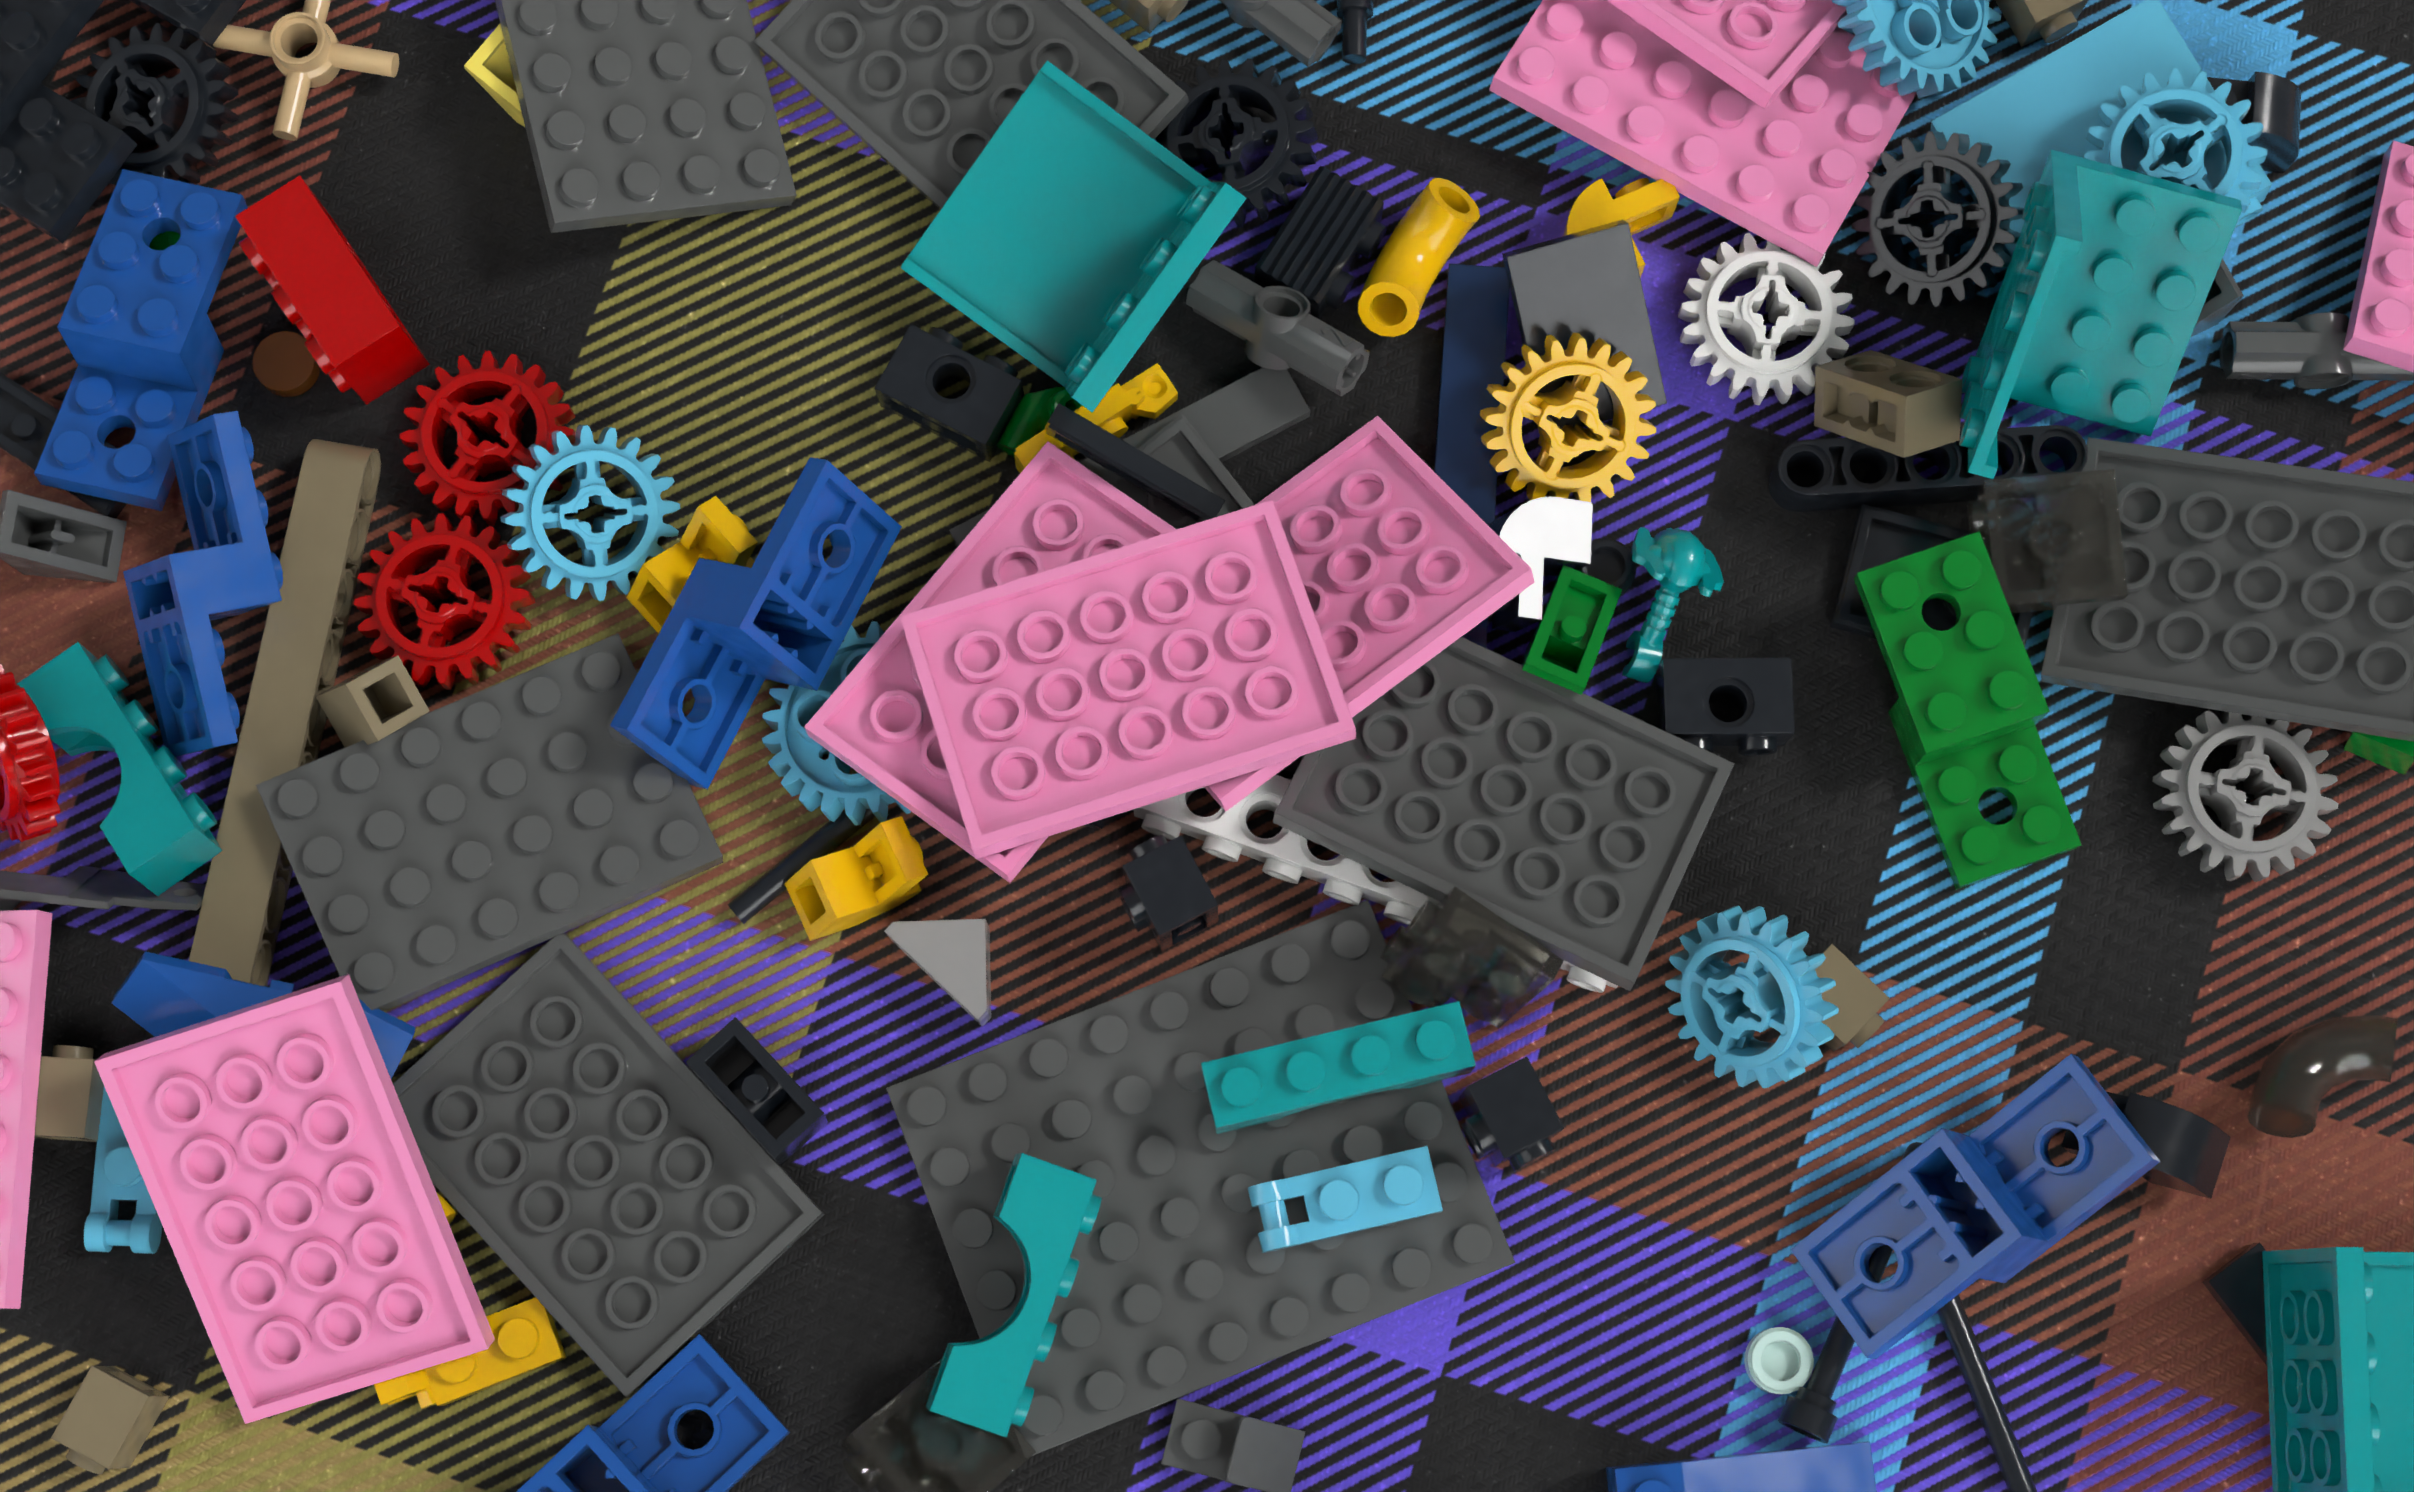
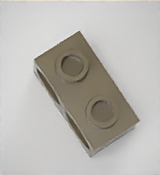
M1873 350L1815 366V427L1903 458L1960 440L1962 379Z

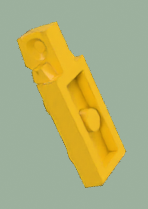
M1156 363L1122 386L1119 383L1112 386L1093 413L1084 406L1079 407L1074 412L1120 438L1128 430L1126 422L1131 419H1137L1139 416L1156 419L1178 400V392L1161 366ZM1043 430L1015 448V464L1017 470L1021 473L1047 442H1050L1073 459V456L1079 452L1046 434V430Z
M535 1297L486 1316L495 1340L487 1350L374 1384L380 1404L388 1403V1405H392L417 1395L421 1409L436 1404L437 1406H444L565 1359L566 1355L552 1315Z

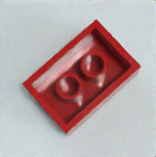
M300 175L235 216L248 237L238 242L258 273L260 275L263 274L274 291L271 294L292 324H296L307 341L304 344L314 360L326 375L329 374L342 393L353 388L367 405L430 365L332 216Z

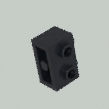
M1159 835L1143 842L1129 852L1133 861L1123 865L1126 884L1118 888L1121 894L1120 899L1137 932L1149 927L1161 952L1218 924V904L1182 836L1167 842L1164 835Z
M1528 1057L1467 1086L1459 1097L1469 1117L1465 1123L1461 1124L1464 1135L1476 1157L1481 1159L1488 1155L1494 1167L1509 1160L1513 1170L1517 1171L1548 1155L1549 1152L1555 1150L1551 1139L1564 1129Z

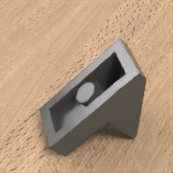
M1177 1398L1161 1464L1266 1492H1291L1306 1431Z

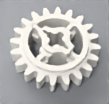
M1750 233L1744 235L1739 253L1728 243H1721L1716 253L1718 264L1711 259L1703 257L1696 270L1701 279L1689 278L1683 291L1692 301L1681 304L1678 318L1693 323L1683 329L1680 342L1700 345L1693 353L1689 362L1690 365L1693 367L1707 362L1711 363L1713 367L1706 383L1711 386L1719 382L1723 377L1729 378L1731 380L1729 398L1735 399L1744 386L1751 387L1755 405L1762 403L1769 388L1775 391V395L1781 404L1788 402L1792 395L1793 384L1805 395L1811 394L1815 387V366L1833 361L1831 358H1843L1849 347V344L1839 336L1849 334L1855 320L1839 313L1848 308L1853 299L1852 294L1832 292L1842 277V272L1837 270L1823 275L1818 271L1825 258V254L1819 265L1815 267L1788 251L1781 250L1780 247L1769 241L1766 242L1764 249H1760ZM1756 277V287L1754 290L1743 296H1736L1734 302L1719 301V297L1733 284ZM1786 284L1803 297L1809 309H1806L1804 302L1798 301L1796 297L1790 294ZM1764 300H1766L1765 312H1768L1769 322L1774 324L1767 338L1765 336L1766 325H1763V316L1757 313ZM1721 327L1727 328V334L1734 335L1742 343L1747 355L1729 342ZM1798 335L1813 336L1811 343L1800 353L1787 359L1775 361L1778 346L1786 343V341L1796 340Z

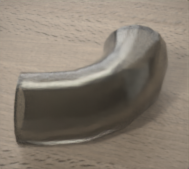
M2377 1015L2331 1017L2293 1032L2265 1059L2249 1099V1123L2257 1130L2268 1135L2287 1138L2305 1136L2313 1132L2316 1127L2319 1104L2322 1097L2332 1087L2349 1080L2391 1082L2397 1018Z

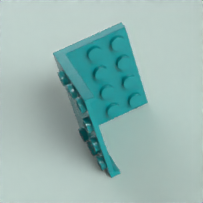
M1047 60L900 268L1063 385L1071 398L1093 413L1244 203L1246 197L1226 182H1211Z
M2051 149L2039 183L2034 182L2029 191L2022 216L2025 222L1976 356L1971 355L1962 376V393H1965L1961 406L1960 418L1964 419L1965 422L1959 445L1968 448V473L1994 479L1998 469L1997 431L2010 398L2151 437L2241 214V200Z
M2325 1247L2262 1251L2273 1492H2414V1252H2363V1247Z

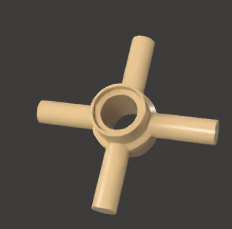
M305 0L302 12H293L283 16L275 23L271 32L227 25L213 44L215 48L273 58L279 71L286 77L272 132L281 139L297 140L309 89L322 87L330 83L337 76L340 69L393 78L397 75L399 68L398 53L339 43L333 30L326 24L331 0ZM308 43H317L316 48L311 54L302 58H295V54L300 47Z

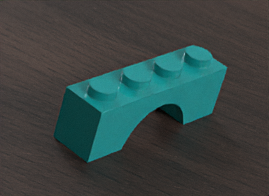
M77 642L17 683V685L25 689L37 707L50 739L69 755L74 756L99 750L117 753L121 767L120 789L112 809L101 823L100 828L130 876L159 896L223 851L210 831V828L217 824L214 815L196 793L193 792L187 795L180 784V781L187 777L185 769L166 746L163 745L158 749L151 738V735L158 731L157 725L137 700L134 699L129 703L122 692L129 685V681L110 656L105 654L97 659L83 645Z
M1460 1001L1202 1062L1201 1071L1216 1134L1278 1120L1303 1110L1352 1097L1386 1090L1411 1088L1469 1074L1476 1064Z
M1024 1153L1015 1154L993 1217L1010 1232L1021 1252L1024 1264V1284L1021 1297L1010 1317L992 1333L972 1341L948 1343L925 1406L929 1411L1006 1438L1011 1424L1019 1427L1023 1425L1034 1395V1388L1025 1385L1034 1359L1040 1362L1046 1360L1056 1333L1057 1324L1048 1321L1056 1296L1067 1298L1078 1271L1079 1260L1070 1257L1079 1232L1089 1235L1099 1212L1102 1197L1092 1194L1097 1182L1096 1179Z

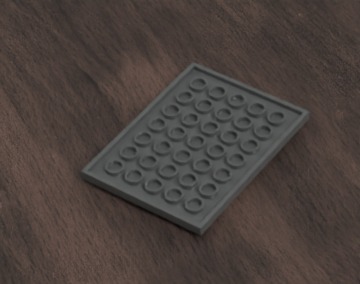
M1368 900L886 1088L979 1338L995 1331L1010 1317L1019 1302L1023 1290L1024 1264L1019 1247L1010 1232L993 1217L1015 1154L1024 1153L1097 1180L1092 1194L1102 1197L1098 1215L1089 1235L1081 1232L1078 1233L1070 1256L1079 1260L1074 1283L1067 1298L1060 1296L1055 1298L1048 1318L1049 1322L1057 1324L1052 1346L1046 1360L1040 1362L1034 1359L1025 1385L1034 1388V1395L1023 1425L1019 1427L1012 1424L1024 1459L1515 1263L1442 1080L1411 1088L1386 1090L1352 1097L1303 1110L1278 1120L1216 1134L1201 1071L1202 1062L1414 1012ZM1428 1146L1443 1208L1442 1212L1262 1253L1258 1233L1263 1232L1264 1228L1259 1207L1251 1206L1248 1187ZM1303 1196L1284 1201L1290 1225L1308 1221Z

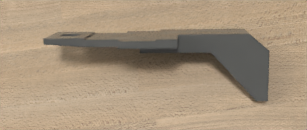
M79 866L67 877L0 871V911L13 910L21 901L109 910L113 905L149 909L197 911L202 905L206 884L179 881L157 896L130 876L128 872L102 870V868Z

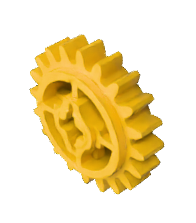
M1572 333L1566 350H1563L1555 337L1547 335L1544 346L1545 354L1543 356H1539L1525 344L1521 347L1525 366L1522 369H1518L1513 364L1503 362L1501 368L1510 379L1507 386L1488 384L1486 388L1500 402L1498 407L1480 410V416L1485 422L1497 426L1496 429L1488 431L1481 436V442L1488 449H1501L1489 461L1491 466L1497 473L1510 470L1505 483L1514 492L1522 489L1528 483L1526 496L1530 500L1545 497L1549 491L1551 497L1568 498L1569 494L1573 492L1577 500L1591 502V489L1595 486L1609 498L1615 496L1611 477L1614 474H1618L1622 478L1632 481L1635 476L1631 468L1626 464L1629 457L1648 459L1650 455L1636 442L1637 437L1656 433L1657 428L1652 423L1639 417L1642 413H1646L1656 407L1655 401L1650 396L1636 394L1648 382L1647 378L1639 371L1625 374L1631 366L1632 359L1622 351L1609 359L1611 345L1601 338H1598L1587 352L1585 338L1579 333ZM1575 375L1573 381H1566L1562 387L1553 392H1538L1543 386L1555 379ZM1601 381L1607 387L1613 402L1614 417L1612 426L1603 423L1599 419L1598 409L1596 408L1598 398L1595 396V393ZM1576 414L1588 428H1583L1579 425H1575V427L1565 425L1560 429L1548 415L1560 419L1562 416L1572 418ZM1523 417L1533 420L1538 425L1540 434L1538 444L1542 448L1536 461L1529 457L1522 439ZM1589 450L1597 451L1581 463L1562 467L1564 462L1569 463L1573 457L1578 456L1582 452Z

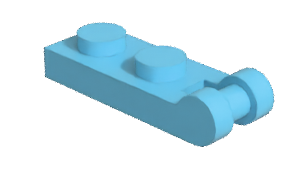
M104 1087L98 1141L96 1144L91 1207L84 1226V1246L88 1252H110L113 1246H130L133 1253L154 1254L160 1245L162 1223ZM119 1201H137L136 1214L132 1220H117Z
M1428 1146L1248 1187L1251 1206L1259 1207L1264 1228L1263 1232L1258 1233L1262 1253L1443 1211ZM1303 1196L1308 1221L1290 1225L1284 1201Z

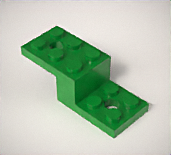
M1978 531L1858 572L1854 577V581L1899 696V699L1888 713L1956 890L2080 847L2082 845L2035 726L2050 710L1980 532ZM1935 598L1946 600L1956 611L1957 619L1955 626L1945 631H1938L1929 627L1922 617L1923 604ZM1997 791L2008 797L2012 803L2013 812L2011 819L2007 823L1996 825L1989 823L1982 817L1978 804L1983 793Z

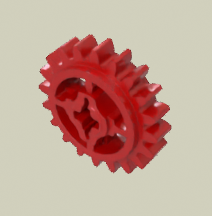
M485 351L479 369H474L468 359L461 355L458 356L459 374L457 376H450L446 370L439 366L435 369V375L440 382L439 389L432 390L423 385L416 387L426 406L424 408H405L404 414L418 428L400 433V440L406 447L417 450L407 455L403 459V463L410 472L421 473L414 484L423 495L435 492L432 502L440 511L445 512L456 502V515L462 520L465 515L472 518L476 509L479 508L482 518L489 526H494L497 521L499 508L504 507L508 513L516 512L519 509L517 502L511 501L502 495L503 489H522L524 486V481L513 472V465H522L534 469L537 464L530 450L521 443V430L524 426L521 418L526 411L531 408L535 414L537 423L535 444L545 448L550 454L554 451L551 438L553 431H562L572 445L575 443L576 433L573 429L562 426L575 418L574 411L569 404H557L564 393L556 381L543 385L546 375L539 365H533L523 374L522 362L516 354H511L500 369L491 351ZM492 395L504 396L502 400L495 398L492 402H486L481 405L468 404L481 397ZM448 425L456 430L458 444L455 451L458 459L450 469L446 465L443 454V440ZM472 428L477 429L482 434L488 433L491 436L499 434L507 448L502 447L497 442L494 444L487 440L480 442ZM497 471L512 472V474L494 481H474L478 476L484 479L488 474ZM556 477L549 488L561 491L563 486Z
M438 513L434 531L429 532L417 518L411 520L413 536L410 540H404L402 536L391 530L388 533V538L394 551L390 555L378 550L370 551L369 555L380 567L379 572L376 574L370 572L358 574L357 579L373 591L371 595L354 599V606L361 612L372 615L357 626L358 630L366 638L379 637L369 649L376 658L383 660L398 655L407 671L412 667V680L420 687L424 688L435 672L439 684L446 690H451L457 671H460L472 685H476L479 680L478 664L484 662L489 668L499 672L502 670V667L495 654L499 648L512 653L520 651L518 644L509 636V633L512 629H531L532 624L522 614L517 612V609L534 604L535 598L529 591L516 588L527 582L531 575L521 568L522 565H512L519 556L518 551L509 549L507 544L498 547L501 535L492 526H488L477 536V524L470 516L465 515L454 531L453 525L446 515ZM445 557L444 560H438L436 565L427 572L412 575L426 563ZM472 560L485 567L489 575L492 587L491 601L480 598L473 592L471 587L472 577L468 574ZM450 593H452L462 604L454 602L453 605L444 603L438 611L427 599L433 601L437 599L446 600ZM399 602L410 605L416 611L418 616L417 626L421 629L417 643L410 641L403 632L398 614ZM478 628L467 639L444 647L446 642H451L463 630Z
M0 664V830H8L12 841L19 839L22 842L50 833L51 828L57 827L55 815L61 811L57 803L60 793L59 770L49 733L37 707L25 689L15 683L13 673H5L2 664Z

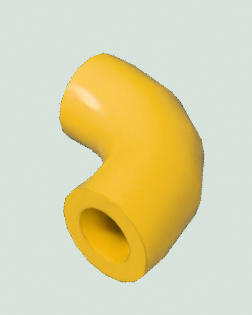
M1433 178L1402 217L1387 240L1367 277L1358 300V314L1362 323L1370 331L1380 336L1396 337L1406 334L1415 326L1427 293L1453 251L1480 218V211L1475 201L1461 187L1443 178Z

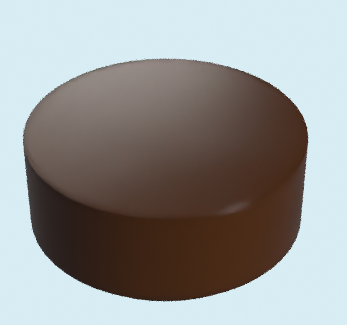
M281 331L267 336L259 343L253 355V370L258 380L270 392L282 397H294L305 393L315 384L320 373L319 365L304 344L307 340L295 332Z

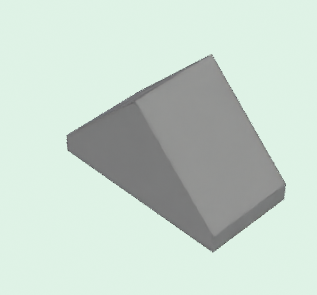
M986 919L892 922L884 932L890 940L982 1027L991 1019L990 927Z

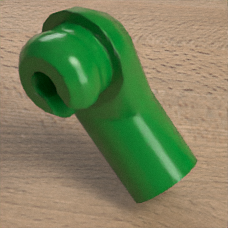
M1054 387L1028 393L1019 401L996 445L1008 455L1015 457L1016 447L1045 430L1044 428L1058 403L1072 411H1075L1082 405L1071 398L1065 387Z

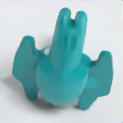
M1640 527L1632 545V561L1644 566L1650 575L1658 580L1661 585L1660 589L1655 593L1654 597L1656 600H1653L1650 608L1652 610L1647 613V621H1644L1640 631L1636 630L1630 635L1626 644L1627 648L1635 651L1629 664L1623 668L1622 676L1643 683H1649L1660 665L1663 653V639L1667 632L1665 629L1669 628L1672 621L1670 617H1673L1676 608L1674 607L1675 605L1678 606L1680 601L1679 594L1692 586H1698L1701 595L1710 597L1713 590L1720 591L1724 583L1721 569L1714 554L1709 549H1706L1694 534L1679 528H1667L1652 538L1647 528Z

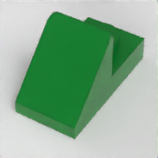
M1563 565L1545 606L1542 620H1540L1525 650L1522 670L1582 695L1622 589Z

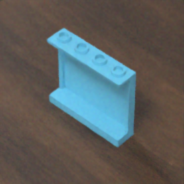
M2144 0L1932 120L1930 131L1943 132L1947 142L1953 133L1967 134L1970 140L1969 149L1977 142L1992 145V151L1987 163L1997 159L2008 160L2011 163L2008 171L2001 178V183H2022L2023 189L2009 199L2010 207L2024 208L2032 184L2034 182L2039 183L2051 149L2082 158L2084 153L2101 149L2086 140L2089 127H2109L2098 115L2103 103L2114 105L2120 109L2123 108L2118 98L2120 86L2126 84L2134 89L2137 94H2143L2142 83L2147 72H2151L2156 77L2161 87L2167 86L2173 67H2179L2183 84L2191 86L2195 77L2202 69L2159 0ZM2207 79L2206 91L2213 93L2215 90ZM2181 112L2158 114L2161 119L2165 117L2168 121L2181 125L2192 124L2198 120L2203 122V120L2193 115ZM2134 128L2129 132L2121 145L2123 169L2130 171L2138 168L2145 152L2141 145L2142 138ZM2221 140L2210 147L2208 154L2204 157L2203 165L2207 171L2206 178L2214 188L2219 185L2226 172V153ZM2165 148L2159 166L2162 164L2166 166L2175 161L2183 168L2186 156L2191 148L2176 154H2171ZM2260 164L2247 166L2249 169L2261 174L2263 180L2259 189L2247 190L2239 188L2248 196L2251 203L2245 213L2241 212L2235 228L2251 220L2263 210L2260 202L2265 200L2272 183ZM1959 175L1975 203L1979 204L1970 184ZM2022 218L2012 220L2009 226L2010 229L2021 233L2025 220ZM2005 244L2003 247L2004 252L2012 257L2016 244Z

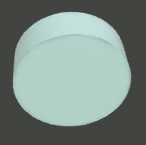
M1775 1327L1759 1332L1750 1340L1744 1355V1365L1750 1380L1761 1390L1771 1394H1788L1797 1391L1799 1387H1803L1809 1380L1813 1371L1814 1358L1810 1345L1801 1334L1789 1328Z

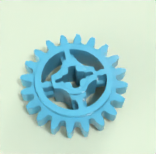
M2173 67L2167 86L2161 87L2156 77L2151 72H2147L2142 83L2143 94L2139 95L2130 86L2123 84L2118 92L2122 109L2107 103L2101 105L2098 115L2109 127H2089L2086 140L2101 149L2084 153L2083 158L2123 168L2121 145L2129 132L2134 128L2142 138L2141 145L2145 151L2144 158L2139 162V166L2134 172L2241 200V212L2245 213L2251 201L2239 188L2247 190L2259 189L2263 176L2247 166L2263 163L2267 156V149L2248 145V143L2261 135L2264 127L2262 123L2258 122L2248 124L2240 122L2246 116L2251 106L2249 99L2237 102L2232 106H2228L2225 103L2231 90L2232 84L2230 82L2223 83L2213 93L2206 91L2207 71L2201 70L2195 77L2193 84L2185 86L2182 82V74L2179 67ZM2181 112L2193 115L2203 120V122L2198 120L2192 124L2181 125L2170 122L2165 117L2161 119L2158 114ZM2221 140L2226 153V172L2222 181L2214 188L2206 178L2207 171L2203 165L2204 157L2208 154L2210 147ZM2165 148L2171 154L2179 153L2182 150L2185 152L2191 148L2188 151L2183 168L2175 161L2166 166L2164 164L2159 166Z
M578 425L573 445L562 431H553L551 438L554 451L551 454L545 448L536 444H532L529 447L530 453L537 463L534 469L522 465H513V472L524 481L523 488L503 489L502 495L511 501L517 502L519 509L516 512H510L501 516V522L521 527V533L510 539L507 546L512 550H524L527 548L531 550V553L523 561L521 568L525 572L530 573L545 565L546 571L543 574L541 586L549 590L556 587L561 579L565 577L566 596L572 599H577L583 590L584 584L588 583L593 599L603 601L606 596L608 581H611L617 591L626 595L630 591L628 574L632 572L637 576L648 556L653 558L665 551L657 544L658 538L660 536H678L679 530L669 524H665L662 519L663 515L681 509L680 503L662 500L660 496L661 492L671 487L675 481L673 477L658 476L653 478L651 476L652 471L661 460L658 454H649L639 460L636 459L641 442L639 438L631 436L622 443L620 448H617L616 428L605 427L599 435L598 442L595 443L589 426ZM599 461L619 470L632 485L636 497L621 498L614 495L606 486L604 478L600 475ZM574 465L575 477L572 478L571 487L566 495L558 501L543 505L545 494L553 480L565 469ZM590 496L595 504L617 509L616 512L604 513V516L594 518L593 529H591L588 522L565 516L567 513H578V509L588 507ZM632 521H638L635 533L627 546L617 555L608 559L607 549L610 548L611 539L616 531L623 525L630 524ZM561 528L568 530L576 539L578 547L582 550L583 564L572 562L562 556L550 543L544 529Z
M1738 905L1697 921L1696 929L1680 937L1685 949L1671 955L1669 961L1682 974L1665 981V986L1674 992L1680 993L1681 1001L1671 1005L1668 1010L1670 1014L1685 1016L1688 1024L1680 1030L1678 1036L1680 1039L1696 1037L1699 1045L1696 1048L1694 1058L1697 1061L1713 1055L1716 1057L1714 1073L1718 1078L1735 1070L1738 1086L1744 1087L1758 1080L1762 1088H1768L1782 1080L1787 1082L1805 1072V1067L1821 1060L1823 1055L1818 1046L1832 1040L1835 1035L1821 1021L1839 1013L1837 1006L1822 999V993L1836 986V982L1830 978H1819L1815 970L1822 965L1826 957L1824 953L1807 956L1804 953L1803 948L1806 946L1809 934L1806 931L1789 938L1786 935L1788 929L1787 916L1781 915L1767 922L1764 907L1758 906L1743 913ZM1728 950L1749 954L1747 963L1740 962L1733 966L1727 962L1724 963L1723 958ZM1771 1027L1781 1034L1775 1043L1759 1041L1753 1037L1755 1031L1761 1033Z

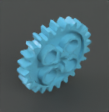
M1832 0L1833 3L1846 7L1847 15L1841 18L1837 24L1842 29H1853L1855 36L1848 46L1849 51L1852 52L1863 48L1867 54L1862 69L1867 72L1880 67V85L1885 87L1897 82L1898 92L1901 96L1916 92L1918 98L1923 99L1934 94L1938 96L1960 88L1961 83L1977 77L1975 68L1988 64L1989 58L1983 48L1997 44L1998 39L1987 28V25L2000 21L2001 15L1989 7V0Z
M877 621L871 622L865 638H860L854 627L850 626L844 642H842L817 691L789 685L788 689L771 688L769 694L781 708L765 712L762 717L771 729L776 730L763 737L762 741L772 754H776L768 763L779 777L784 776L781 784L792 797L800 794L799 801L808 811L812 812L821 805V811L832 822L836 821L844 808L846 815L854 825L861 824L866 809H871L880 822H884L888 816V805L895 802L906 814L911 813L909 809L861 774H849L851 767L811 739L804 728L884 634ZM824 754H826V755L829 754V758H828V759H826V760H823V759H822V757H823Z

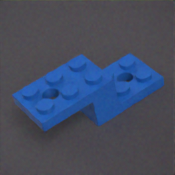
M122 169L57 327L78 366L34 472L41 485L153 510H163L176 476L167 435L197 422L224 353V349L207 312L241 228L235 216L248 208L243 195ZM173 231L180 234L178 242L165 250L149 248L150 242L159 233ZM128 427L136 430L135 436L129 444L117 449L104 446L108 434L115 429Z
M238 411L213 414L167 435L194 550L169 554L123 572L163 743L175 757L238 742L236 729H238L240 723L239 709L233 695L226 691L221 670L225 660L224 645L217 630L212 629L210 621L236 616L282 601L280 589L283 585V571L278 557L270 551L265 529L268 523V507L264 495L255 487L250 465L254 457L253 442L248 430L245 427H241Z
M810 457L751 568L704 558L698 559L610 726L673 773L686 779L690 785L708 790L765 679L810 690H818L902 526L828 460ZM829 534L833 549L830 557L824 561L822 554L823 544ZM692 688V694L695 699L694 706L691 712L684 716L682 709L685 694Z
M2070 1054L1969 1136L1941 1128L1800 1241L1791 1251L1866 1358L1877 1359L1976 1280L1984 1279L2006 1283L2160 1163V1160L2078 1056ZM2062 1130H2070L2078 1139L2079 1151L2077 1157L2071 1164L2065 1167H2057L2049 1158V1142L2056 1133ZM1888 1245L1897 1255L1898 1267L1890 1280L1879 1283L1871 1275L1869 1260L1872 1253L1878 1247Z
M699 1334L600 1427L587 1425L516 1492H728L778 1445L790 1431L708 1341ZM693 1410H702L713 1421V1436L708 1444L702 1448L688 1449L679 1441L677 1435L678 1423L686 1413Z

